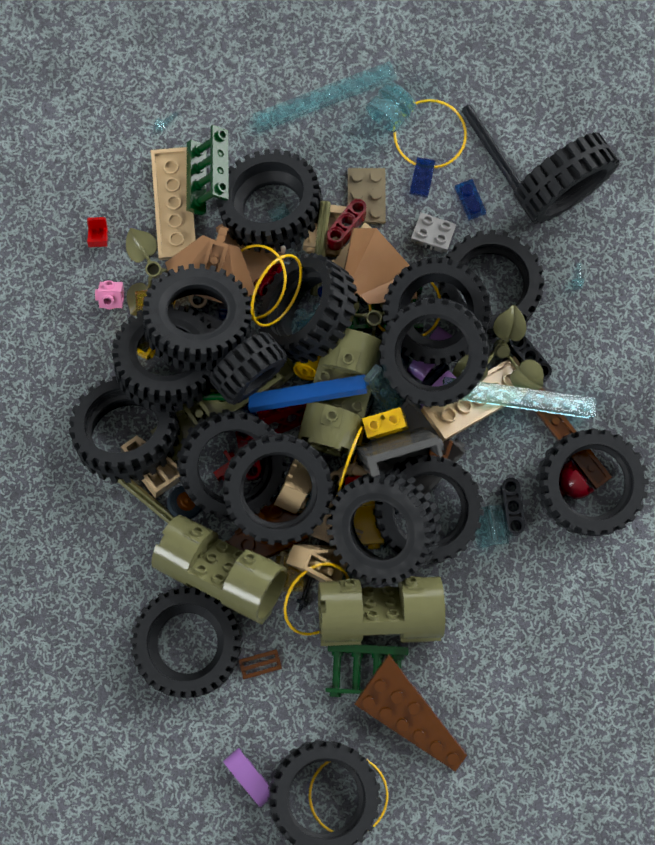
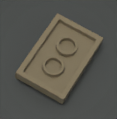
M348 168V205L355 199H361L367 205L366 218L362 224L386 223L385 168Z

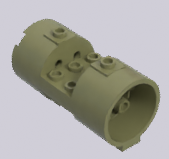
M348 328L344 331V338L336 342L337 346L333 350L329 349L326 356H320L313 383L365 374L367 393L307 403L297 437L305 440L318 452L339 457L343 453L347 454L346 457H348L354 439L363 425L362 418H365L380 364L379 359H381L379 346L382 344V340L364 332ZM357 440V442H356V445H355V448H354V450H353V453H352L351 458L354 457L358 440Z
M177 515L168 523L162 532L165 535L162 537L160 544H156L154 548L152 567L188 587L197 588L220 600L228 608L262 625L271 615L282 593L287 578V568L250 549L242 551L218 539L217 532L185 516Z
M411 576L398 582L397 587L385 586L379 588H361L360 579L319 581L318 611L321 646L361 644L364 635L400 634L401 643L441 641V637L444 636L445 598L440 576Z

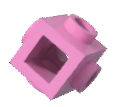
M110 280L100 282L99 288L95 289V300L99 301V308L111 310L123 307V282H113Z

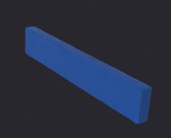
M364 374L257 392L249 397L248 408L250 413L366 394L367 379Z

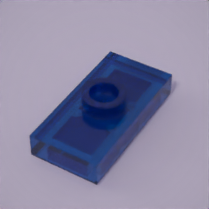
M417 157L409 194L428 198L435 160Z

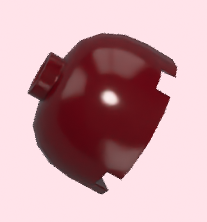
M571 460L563 465L559 476V488L563 497L567 495L571 499L578 500L594 492L593 487L589 488L586 483V477L576 465H573Z

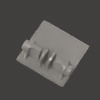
M420 213L411 242H414V245L423 246L425 243L424 248H427V245H431L430 250L434 246L435 251L442 254L443 252L447 253L457 224Z

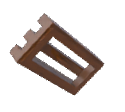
M277 649L238 660L243 680L282 669ZM270 655L275 656L273 659L244 667L245 662ZM277 663L275 667L246 675V670Z

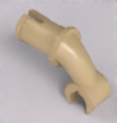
M354 462L348 465L345 476L366 475L367 472L358 465V462ZM345 465L338 471L330 474L333 482L335 477L339 476L337 485L340 484Z

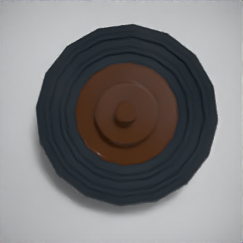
M182 485L175 488L169 494L167 508L172 516L181 515L193 519L201 512V508L196 506Z

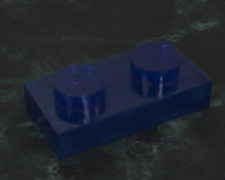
M473 179L455 185L454 188L468 220L487 213Z

